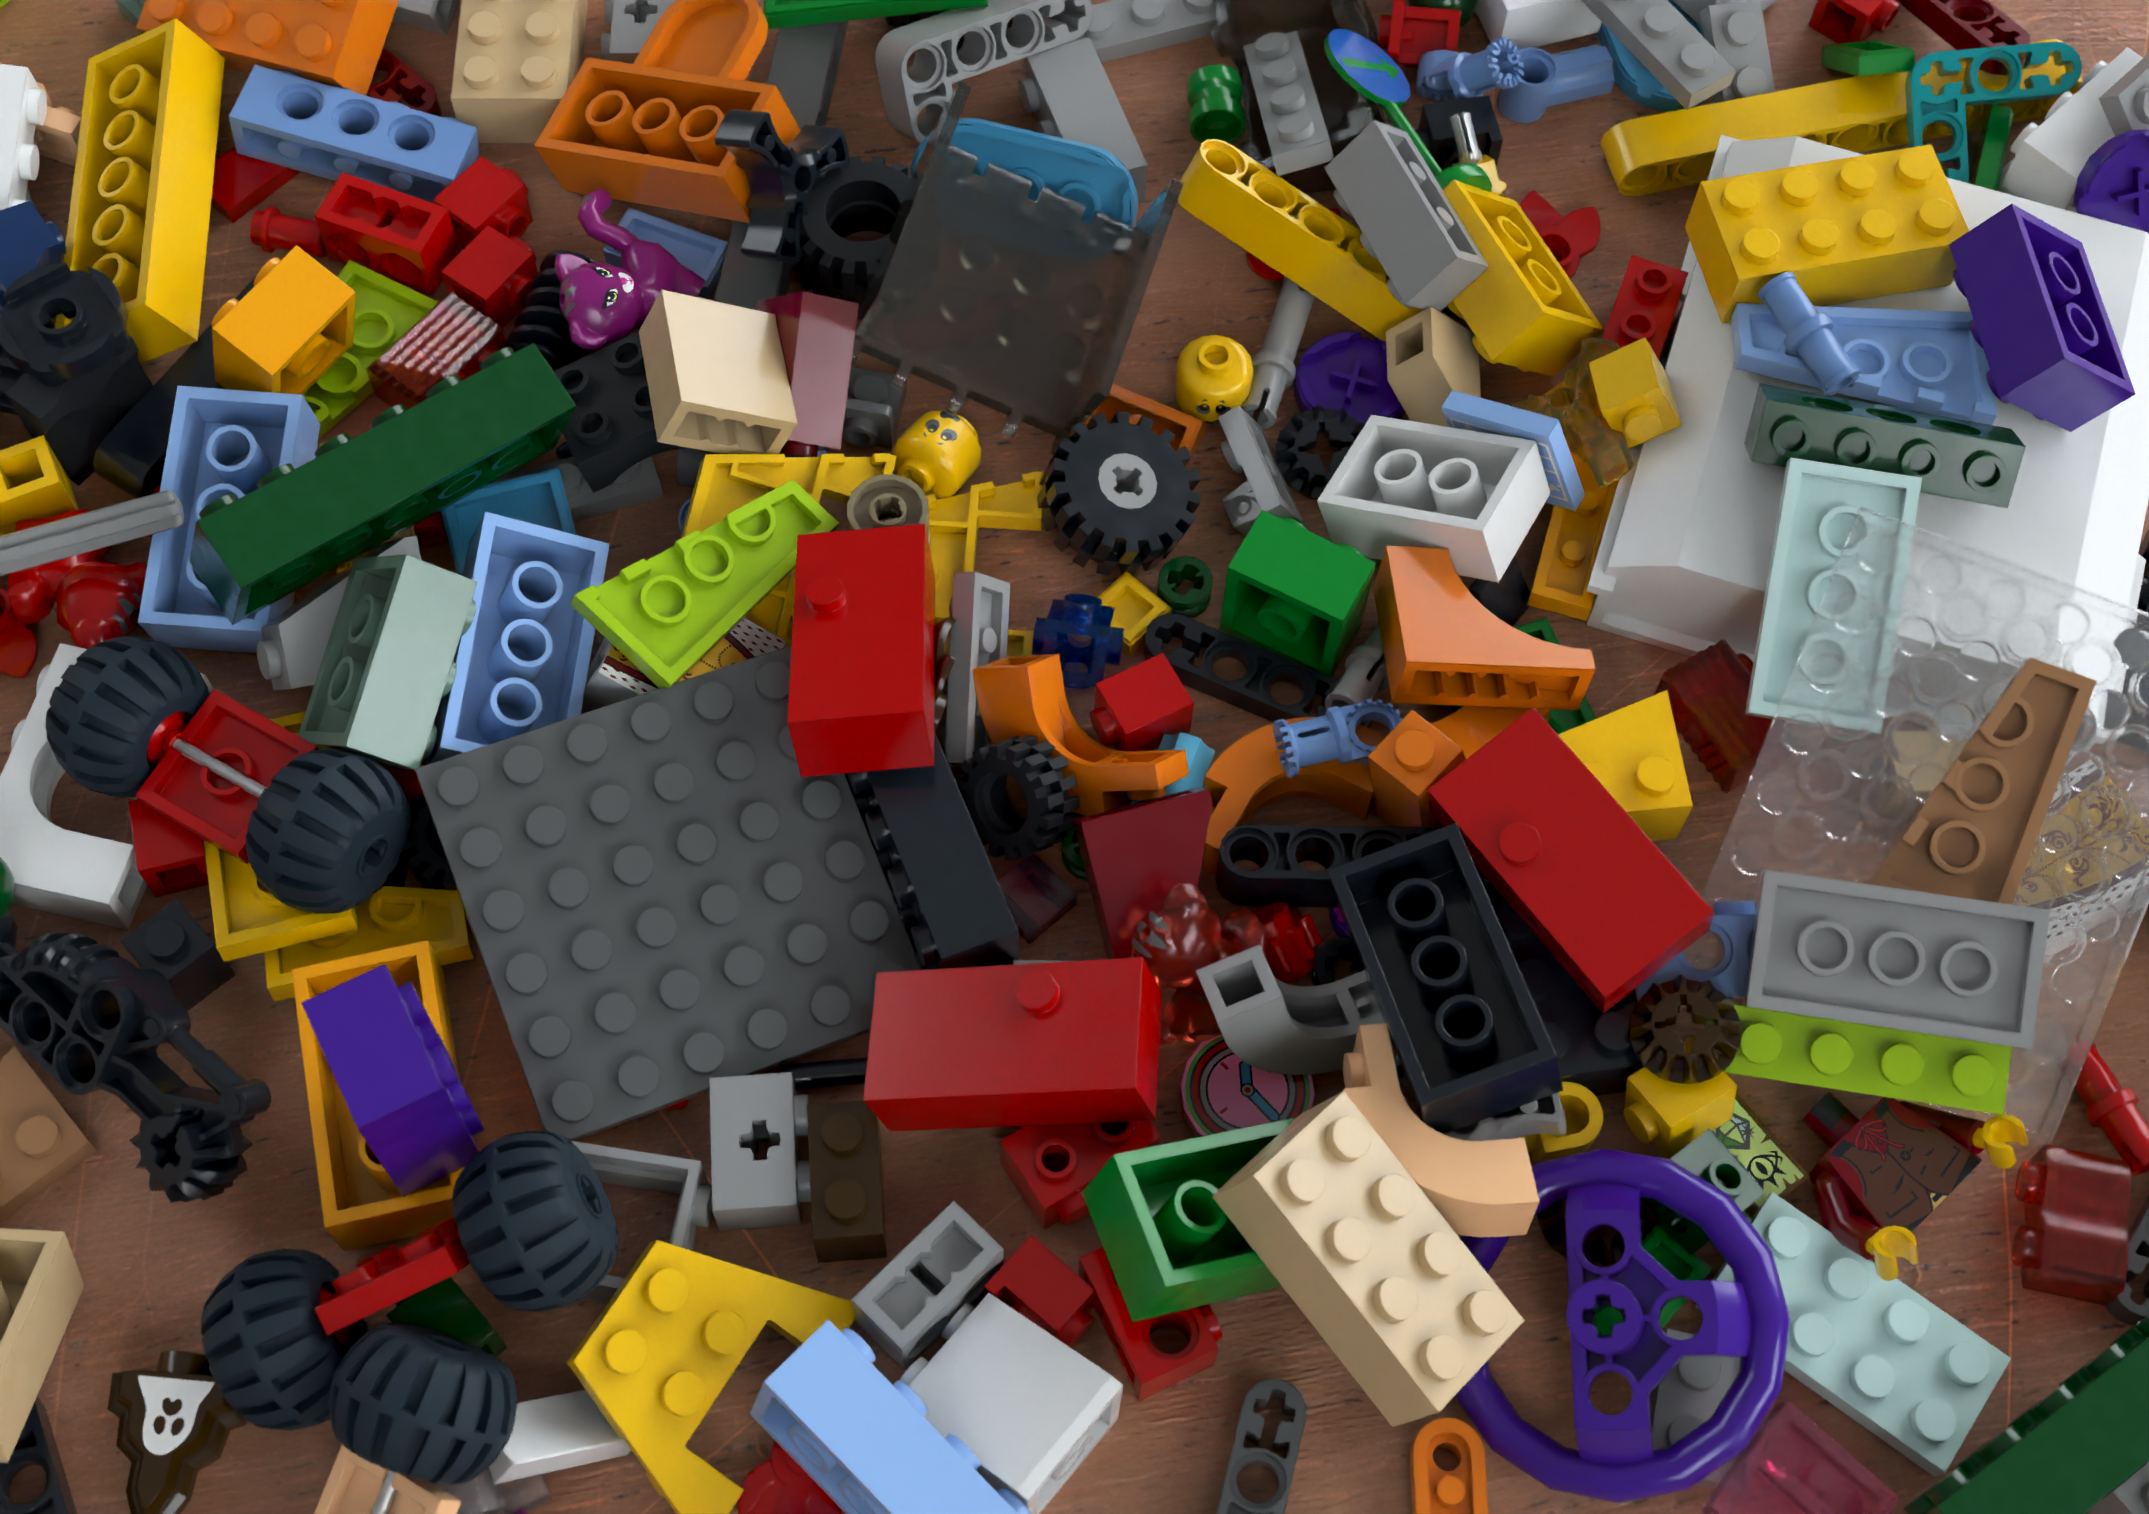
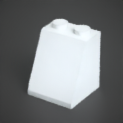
M988 1293L976 1308L970 1303L962 1306L942 1332V1337L947 1342L930 1361H927L923 1356L918 1358L906 1370L899 1381L909 1386L920 1397L928 1411L924 1418L944 1438L948 1434H952L972 1450L980 1463V1467L976 1471L996 1491L1000 1488L1009 1490L1023 1502L1031 1514H1040L1118 1419L1123 1384Z

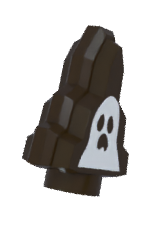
M163 1351L160 1353L156 1371L134 1370L112 1373L108 1410L119 1417L116 1446L131 1461L126 1487L131 1514H180L191 1500L198 1471L221 1458L231 1430L246 1425L247 1420L237 1413L235 1407H232L221 1393V1387L215 1382L209 1369V1360L203 1354L186 1351Z

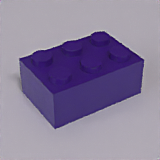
M2011 203L1949 244L1957 268L1953 272V278L1960 292L1967 298L1973 316L1969 323L1970 330L1976 342L1984 350L1990 368L1986 373V379L1990 389L2000 401L2011 403L2032 413L2039 420H2047L2072 432L2136 394L2082 242Z
M383 964L301 1003L357 1128L403 1197L464 1168L470 1159L479 1152L472 1136L483 1131L484 1128L455 1072V1066L426 1009L423 1007L411 981L397 987L387 966Z

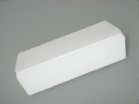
M581 1390L517 1403L514 1428L509 1441L489 1468L494 1484L626 1456L632 1450L624 1438H619L588 1392Z

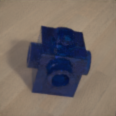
M1068 594L1065 595L1064 600L1053 599L1047 618H1036L1032 654L1060 655L1064 687L1073 689L1096 687V683L1105 679L1108 664L1120 665L1124 628L1113 627L1115 607L1103 606L1102 600L1095 596ZM1071 634L1091 638L1087 641H1078Z

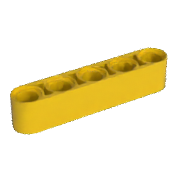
M1207 139L1201 143L1175 189L1176 199L1190 214L1380 340L1386 342V331L1424 310L1413 306L1410 308L1406 307L1391 294L1387 286V281L1390 278L1380 261L1376 260L1366 251L1360 241L1362 231L1233 145L1218 139Z

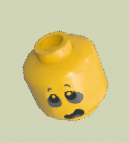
M1207 335L1189 342L1180 352L1175 369L1174 392L1176 402L1182 411L1207 424H1219V416L1238 405L1241 407L1249 396L1254 370L1251 356L1243 345L1225 336Z
M929 411L920 416L897 439L892 449V455L897 456L894 469L898 476L908 478L921 487L925 496L935 494L936 500L951 497L969 480L981 463V446L977 432L971 423L960 415L946 411Z

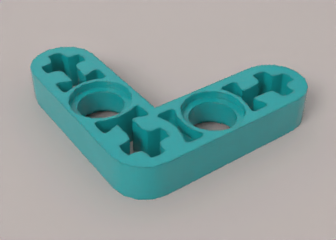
M2044 42L1942 51L1924 56L1909 71L1906 79L1909 148L1923 146L1922 133L1926 125L1934 122L1943 123L1951 130L1953 142L1947 152L1936 154L1940 165L1951 160L1954 161V169L1947 168L1944 170L1947 178L1969 183L1966 106L2050 99L2060 96L2073 87L2081 76L2082 63L2080 55L2072 46L2066 43ZM2049 56H2053L2055 65L2065 66L2066 73L2056 79L2055 85H2050L2048 75H2033L2024 80L2026 89L2019 88L2023 69L2038 68L2048 61ZM2019 57H2025L2023 69ZM1997 60L2004 64L2009 75L2004 89L1989 91L1979 83L1977 75L1982 62ZM1960 62L1967 63L1964 84L1968 94L1960 93L1963 82H1953L1944 85L1939 89L1938 95H1932L1931 86L1921 85L1920 78L1930 72L1931 66L1937 67L1939 76H1952L1962 71Z

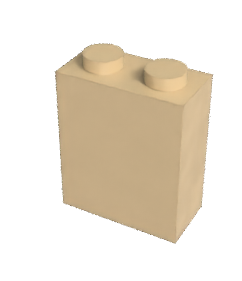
M661 290L639 330L657 442L718 454H779L798 423L775 314Z

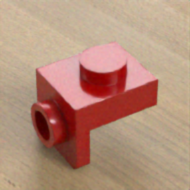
M1393 0L1392 15H1381L1378 47L1388 49L1387 54L1398 66L1418 67L1419 58L1427 52L1435 50L1457 52L1461 10L1405 6V0Z

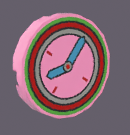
M1221 1032L1203 1041L1186 1062L1180 1085L1183 1119L1195 1138L1298 1117L1301 1113L1312 1108L1315 1096L1311 1074H1279L1253 1067L1231 1051Z

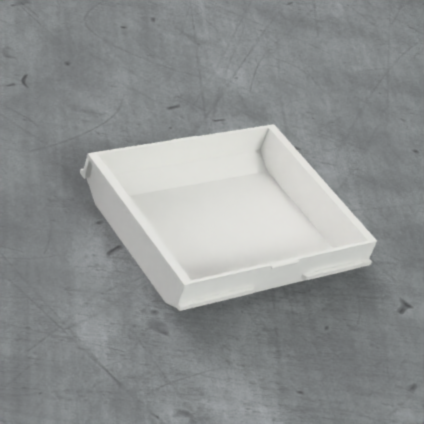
M1721 135L1707 180L1837 160L1863 154L1797 136L1742 141ZM1947 178L1969 231L2012 203L2082 242L2136 394L2072 432L2047 420H2039L2032 413L2011 403H2003L1994 395L1997 417L1992 425L2012 429L2026 446L2008 508L1920 492L1884 715L1938 731H1965L1966 739L1969 740L2023 662L2032 657L2097 680L2064 769L2073 771L2094 743L2108 746L2112 741L2146 560L2138 552L2149 500V234L2145 231ZM1689 240L1681 267L1682 271L1689 273L1679 299L1681 304L1666 355L1659 358L1669 377L1682 426L1627 450L1586 589L1587 592L1595 594L1587 626L1752 674L1786 470L1785 467L1751 461L1744 442L1759 383L1823 395L1824 393L1819 388L1735 367L1732 323H1721ZM1954 280L1951 285L1828 306L1971 312L1967 298L1960 292ZM1836 393V394H1834V395H1831V396H1834V397H1840V398H1845V399H1851V400H1856V401H1862V402H1867V403H1873V404H1878V405L1889 406V405H1885V404H1881V403H1877V402H1873V401H1869V400H1864V399H1860V398H1856V397H1852V396H1848V395H1844V394H1840V393Z

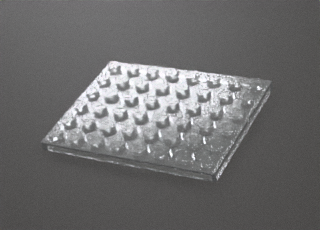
M1861 506L1856 513L1700 896L1713 911L1715 902L1755 901L1757 913L1763 870L1867 884L2026 659L2032 657L2097 680L2012 904L2050 910L2033 1049L2012 1047L2004 1114L2013 1115L2021 1120L2029 1141L2027 1145L2048 1153L2149 905V613ZM1706 932L1684 950V955L1688 963L1694 968L1707 970L1718 962L1721 955V947L1717 938L1713 934ZM1745 996L1732 997L1733 1003L1744 1005ZM1929 1104L1949 1113L1983 1120L1985 1123L1988 1119L1999 1115Z

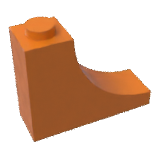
M1386 546L1373 585V592L1392 703L1511 708L1534 707L1537 709L1563 710L1579 709L1596 670L1591 649L1573 648L1538 639L1496 617L1465 587L1452 564L1448 548Z
M1463 706L1451 715L1433 723H1429L1415 711L1411 710L1368 756L1376 815L1389 826L1443 827L1430 812L1427 790L1531 708ZM1535 708L1546 722L1550 720V709Z

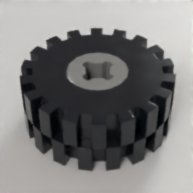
M1117 411L1110 423L1107 422L1105 413L1093 415L1086 426L1082 421L1071 429L1067 437L1064 436L1042 473L1039 484L1043 485L1037 495L1038 508H1048L1041 519L1046 532L1057 528L1059 534L1053 544L1061 553L1069 545L1078 553L1072 562L1082 568L1091 559L1098 562L1096 573L1109 576L1116 565L1120 566L1121 575L1125 572L1134 575L1141 565L1146 572L1156 567L1162 558L1166 559L1197 516L1193 513L1200 505L1201 492L1193 490L1200 481L1198 469H1185L1192 456L1185 446L1177 451L1173 449L1170 444L1176 435L1167 428L1164 429L1160 436L1151 431L1154 420L1141 416L1138 423L1134 425L1129 423V412ZM1117 483L1124 484L1121 488L1116 487Z

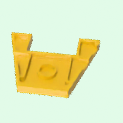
M874 453L871 457H844V454H821L820 457H785V454H706L700 463L681 538L696 530L701 532L724 520L728 513L791 480L797 482L818 503L821 496L847 504L853 490L863 481L877 475L893 474L897 456L889 453ZM796 569L745 617L747 620L787 641L784 647L792 645Z
M1035 471L1022 474V481L997 487L994 486L993 481L972 485L969 493L936 500L935 494L926 495L929 511L931 558L935 575V624L946 617H950L949 604L953 596L954 573L974 572L978 528L1042 531L1041 519L1043 517V508H1038L1037 495L1043 485L1039 484L1043 472ZM951 628L946 638L944 654H950ZM1008 629L1007 656L1033 655L1034 631Z
M656 1240L650 1242L568 1359L567 1364L619 1438H624L647 1471L645 1475L658 1494L666 1498L676 1514H729L744 1489L688 1450L686 1443L765 1324L799 1348L828 1319L841 1332L844 1328L851 1326L855 1320L852 1301Z

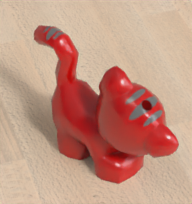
M157 485L153 489L152 494L159 493L161 485ZM79 509L63 512L51 518L18 520L15 532L90 512L91 510ZM112 546L8 574V597L20 624L39 623L50 614L57 602V623L70 633L76 647L88 649L95 647L97 643L123 637L139 624L138 618L147 564L137 562L125 566L123 564L101 561L112 549Z

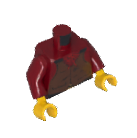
M1828 1092L1801 1120L1831 1148L1808 1174L1811 1183L1814 1185L1812 1192L1823 1227L1830 1231L1834 1238L1844 1247L1867 1260H1873L1876 1273L1881 1279L1886 1281L1894 1280L1899 1276L1895 1257L1905 1258L1914 1265L1919 1263L1916 1239L1912 1232L1982 1161L1976 1154L1982 1153L1986 1149L1988 1158L1994 1166L1999 1169H2008L2017 1160L2013 1148L2005 1144V1142H2015L2020 1145H2027L2029 1143L2023 1123L2013 1115H1996L1985 1123L1983 1120L1906 1101L1898 1102L1894 1098L1883 1097L1861 1119H1858L1832 1093Z

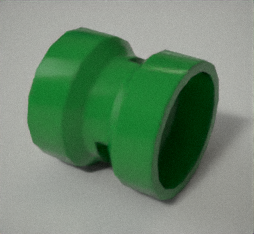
M1208 65L1193 72L1187 79L1186 86L1187 101L1191 106L1189 111V127L1192 137L1200 143L1207 139H1218L1231 143L1240 138L1245 131L1246 121L1245 110L1240 103L1243 96V87L1239 73L1233 68L1224 65Z

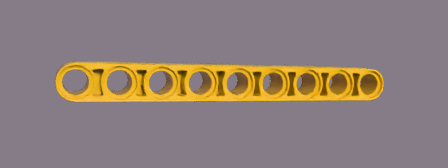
M2048 39V40H2043V41H2038V42H2033V43L2063 42V41L2058 40V39ZM2049 56L2048 61L2042 66L2023 69L2019 88L2026 89L2024 80L2033 75H2048L2050 85H2055L2056 79L2066 73L2065 66L2055 65L2053 56ZM1960 62L1962 71L1952 76H1939L1937 67L1931 66L1930 72L1920 78L1921 85L1931 86L1932 95H1938L1939 89L1944 85L1953 82H1963L1960 93L1968 94L1964 84L1967 63ZM1978 69L1977 75L1979 83L1989 91L2004 89L2009 75L1989 74ZM1909 72L1855 76L1693 107L1687 110L1682 109L1630 119L1611 127L1600 140V147L1619 192L1622 195L1633 197L1697 185L1701 181H1707L1721 135L1742 141L1797 136L1856 153L1908 144L1906 79ZM2080 76L2076 84L2067 91L2073 95L2080 90L2079 87L2083 81L2082 77ZM2060 96L2050 99L1994 104L2012 108V113H2014L2012 123L2046 117L2048 111ZM1992 104L1966 106L1967 132L1983 128ZM1930 123L1923 130L1922 141L1952 135V132L1943 123Z

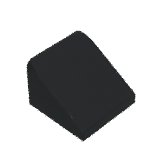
M1516 556L1513 557L1499 583L1476 578L1469 587L1470 593L1486 609L1512 627L1530 607L1527 605L1530 591Z

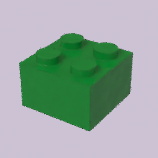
M1261 510L1227 568L1219 630L1332 677L1362 625L1376 562L1365 558L1359 550L1343 543L1335 544L1309 532L1305 526L1288 517L1279 518Z

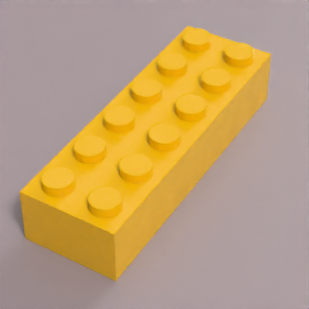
M176 18L88 59L65 244L66 254L63 263H67L70 271L89 273L87 267L94 268L104 273L114 283L127 309L128 321L126 329L138 348L137 357L140 364L198 341L225 58ZM63 314L57 315L55 329L69 325L74 318L68 319Z

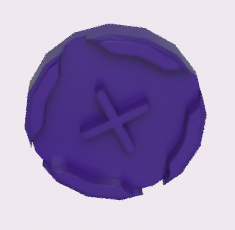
M2149 129L2130 130L2109 139L2088 158L2077 178L2074 195L2077 213L2145 231L2149 234Z
M1344 331L1324 336L1309 346L1301 357L1300 364L1296 369L1294 397L1300 413L1311 410L1318 404L1323 408L1334 410L1344 408L1349 416L1357 422H1363L1364 426L1371 415L1402 419L1405 414V410L1388 382L1385 341L1377 337L1375 341L1361 338V332Z

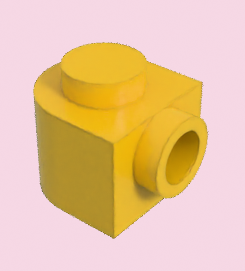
M1562 1082L1563 1091L1558 1092L1567 1122L1566 1133L1563 1136L1530 1134L1518 1137L1525 1138L1528 1153L1531 1152L1534 1165L1538 1162L1589 1151L1602 1128L1603 1110L1597 1097L1588 1088L1574 1082Z

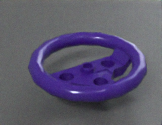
M1600 1148L1538 1162L1531 1167L1539 1198V1204L1534 1217L1553 1203L1567 1200L1565 1213L1569 1285L1567 1323L1571 1332L1574 1422L1578 1450L1564 1447L1523 1420L1492 1377L1488 1360L1459 1390L1455 1398L1492 1451L1551 1490L1615 1503H1624L1688 1490L1746 1449L1781 1391L1791 1319L1773 1252L1729 1194L1671 1159ZM1641 1197L1655 1199L1698 1225L1732 1269L1735 1282L1716 1280L1678 1281L1642 1248ZM1608 1227L1615 1229L1624 1238V1254L1620 1261L1613 1266L1597 1267L1591 1264L1585 1256L1584 1244L1586 1238L1592 1231L1598 1228ZM1461 1236L1460 1239L1484 1270L1489 1273L1511 1236ZM1677 1298H1685L1695 1302L1700 1307L1703 1315V1322L1699 1332L1686 1340H1677L1669 1337L1663 1331L1660 1323V1315L1664 1306ZM1605 1308H1614L1621 1313L1623 1323L1613 1325L1612 1335L1601 1333L1600 1329L1596 1326V1317ZM1722 1356L1740 1358L1738 1373L1711 1418L1671 1446L1653 1450L1649 1394L1684 1357ZM1609 1372L1619 1373L1626 1377L1632 1388L1630 1405L1625 1411L1617 1415L1602 1414L1595 1408L1591 1399V1388L1594 1381L1602 1374Z

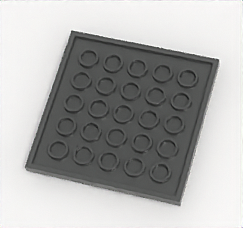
M792 645L674 683L669 689L662 687L415 769L417 780L545 1132H555L568 1138L570 1141H578L710 1091L709 1078L755 1075L871 1031L876 974L879 972L919 970L913 954L915 953L905 926L899 917L894 898L845 774L800 776L787 723Z

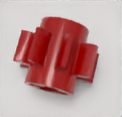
M1278 902L1257 909L1243 921L1244 931L1242 934L1245 940L1235 945L1237 953L1260 944L1273 976L1281 982L1289 983L1308 973L1314 966L1313 957L1316 954L1312 947L1321 943L1322 938L1310 913L1301 916L1298 908L1290 911L1286 903Z

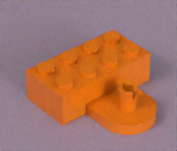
M145 0L136 29L141 32L149 31L176 18L225 58L224 67L250 74L254 65H259L276 71H289L301 78L333 87L348 88L355 93L367 96L399 0Z
M676 0L663 13L633 64L589 57L585 59L534 144V147L565 191L588 194L595 189L601 188L610 194L611 199L749 223L751 208L746 207V203L750 198V189L745 171L736 165L738 159L729 150L715 144V136L723 118L730 109L768 112L777 135L786 146L797 137L801 130L776 85L744 81L760 54L768 34L767 19L757 0Z

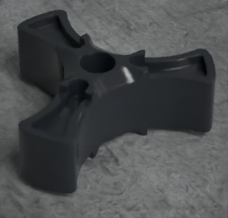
M730 109L717 130L715 144L729 150L738 159L736 165L744 169L749 183L750 198L746 203V207L751 208V213L741 252L751 258L786 263L799 262L802 258L800 222L802 215L807 216L806 199L814 184L826 178V172L835 168H847L849 166V151L845 134L841 128L804 125L797 137L786 146L777 135L768 112Z

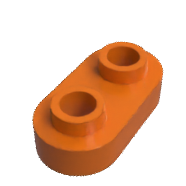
M1439 1418L1426 1424L1416 1436L1410 1450L1412 1514H1489L1485 1450L1477 1432L1467 1423L1455 1418ZM1441 1448L1450 1450L1457 1459V1468L1452 1471L1441 1470L1434 1463L1433 1452Z

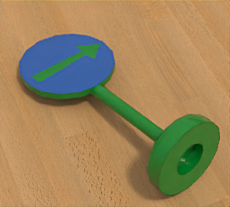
M1334 29L1324 40V50L1331 65L1357 92L1373 102L1383 105V111L1395 128L1404 130L1409 134L1442 190L1455 179L1491 192L1492 184L1490 178L1477 165L1463 163L1441 170L1399 108L1410 97V85L1403 71L1388 54L1360 34L1346 29Z

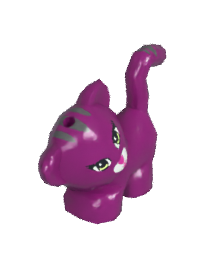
M601 188L595 189L583 197L578 212V219L588 236L621 253V267L599 262L587 263L581 257L572 254L556 255L554 264L557 278L561 283L559 304L564 317L569 322L571 340L578 347L595 350L601 348L606 343H614L629 336L633 328L640 330L661 290L698 297L706 281L681 265L660 244L641 240L627 229L606 221L601 214L610 208L612 199L610 194Z

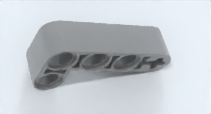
M988 0V6L949 10L888 32L878 43L875 52V62L886 117L890 126L897 132L921 144L936 128L957 119L952 90L953 83L1076 40L1087 31L1093 18L1091 1ZM1013 17L1011 29L1006 34L1007 24ZM964 35L963 45L956 53L958 41ZM915 52L914 63L907 70L908 58ZM926 106L924 118L917 124L919 113Z

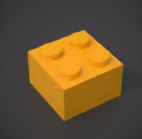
M297 245L282 260L278 257L270 259L256 275L254 287L240 301L236 298L227 301L212 320L215 381L225 389L304 395L353 345L356 291Z

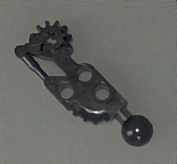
M8 911L0 920V1028L70 1093L84 1095L105 1090L118 1096L141 1118L140 1132L129 1141L140 1149L141 1160L135 1168L146 1169L150 1173V1191H164L170 1202L173 1203L178 1201L189 1202L199 1198L206 1200L224 1193L225 1189L232 1187L233 1180L248 1170L242 1154L253 1145L251 1141L242 1135L240 1126L253 1120L256 1114L265 1112L270 1107L271 1093L266 1083L260 1079L246 1081L215 1051L207 1050L189 1033L191 1027L189 1014L174 999L171 984L164 974L156 969L145 968L139 970L129 960L120 957L113 948L105 944H98L96 940L83 934L48 933L37 938L31 946L24 948L19 953L16 950L17 925ZM168 1042L193 1065V1071L213 1090L186 1084L158 1057L156 1050L159 1044Z

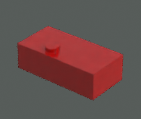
M925 524L798 535L787 723L801 777L934 766L935 575Z
M1534 707L1427 790L1430 812L1443 827L1457 823L1476 866L1603 1014L1710 929L1714 915L1711 907Z
M1143 957L879 972L876 974L863 1101L889 1132L1155 1121L1162 991Z

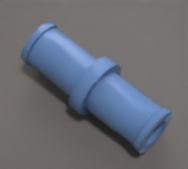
M1789 271L1778 275L1760 289L1759 299L1765 303L1786 334L1784 339L1785 346L1791 354L1799 353L1822 387L1824 395H1834L1858 379L1861 371L1858 367L1854 366L1831 332L1834 328V323L1828 314L1818 313L1796 281V276L1793 272Z

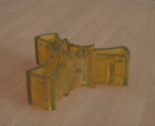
M1585 338L1581 342L1580 355L1574 368L1566 370L1563 381L1540 396L1530 394L1527 395V401L1505 405L1558 419L1570 452L1577 454L1583 462L1586 461L1589 464L1597 486L1604 487L1627 474L1634 467V461L1624 434L1600 422L1602 413L1589 362L1620 349V346L1613 341L1605 339Z

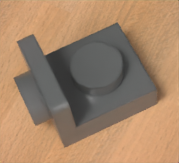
M851 367L842 440L858 447H871L874 445L892 448L907 393L906 376Z

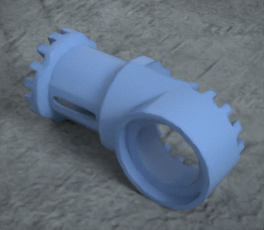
M1505 37L1494 40L1487 46L1486 50L1473 55L1468 52L1458 53L1449 50L1427 52L1418 60L1417 93H1420L1421 97H1424V94H1426L1427 100H1431V96H1435L1436 102H1439L1440 97H1444L1445 102L1449 101L1450 96H1452V100L1481 97L1484 96L1485 92L1498 87L1508 90L1522 82L1520 77H1523L1524 72L1520 69L1524 67V64L1519 63L1517 60L1521 58L1520 54L1514 55L1517 51V46H1512V41L1510 39L1506 40Z
M1366 699L1364 702L1339 708L1338 706L1329 707L1323 716L1288 724L1284 719L1274 721L1273 732L1275 734V742H1282V744L1276 745V750H1283L1284 752L1278 756L1284 773L1288 778L1298 776L1300 768L1335 759L1341 765L1357 761L1369 766L1368 756L1377 746L1372 747L1361 742L1355 733V729L1365 721L1376 720L1385 724L1392 731L1403 720L1400 717L1399 710H1394L1393 705L1389 702L1384 704L1383 700L1380 699L1377 702H1372V699Z

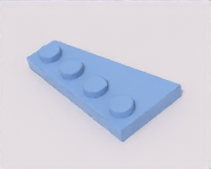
M1737 303L1731 316L1735 367L1822 389L1799 353L1791 354L1785 346L1784 339L1786 334L1765 304ZM1814 306L1819 314H1828L1834 323V328L1831 332L1854 366L1858 367L1861 371L1858 379L1838 393L1906 410L1988 425L1993 424L1997 417L1994 393L1986 379V373L1990 368L1983 348L1976 342L1969 326L1970 321L1973 319L1971 312Z

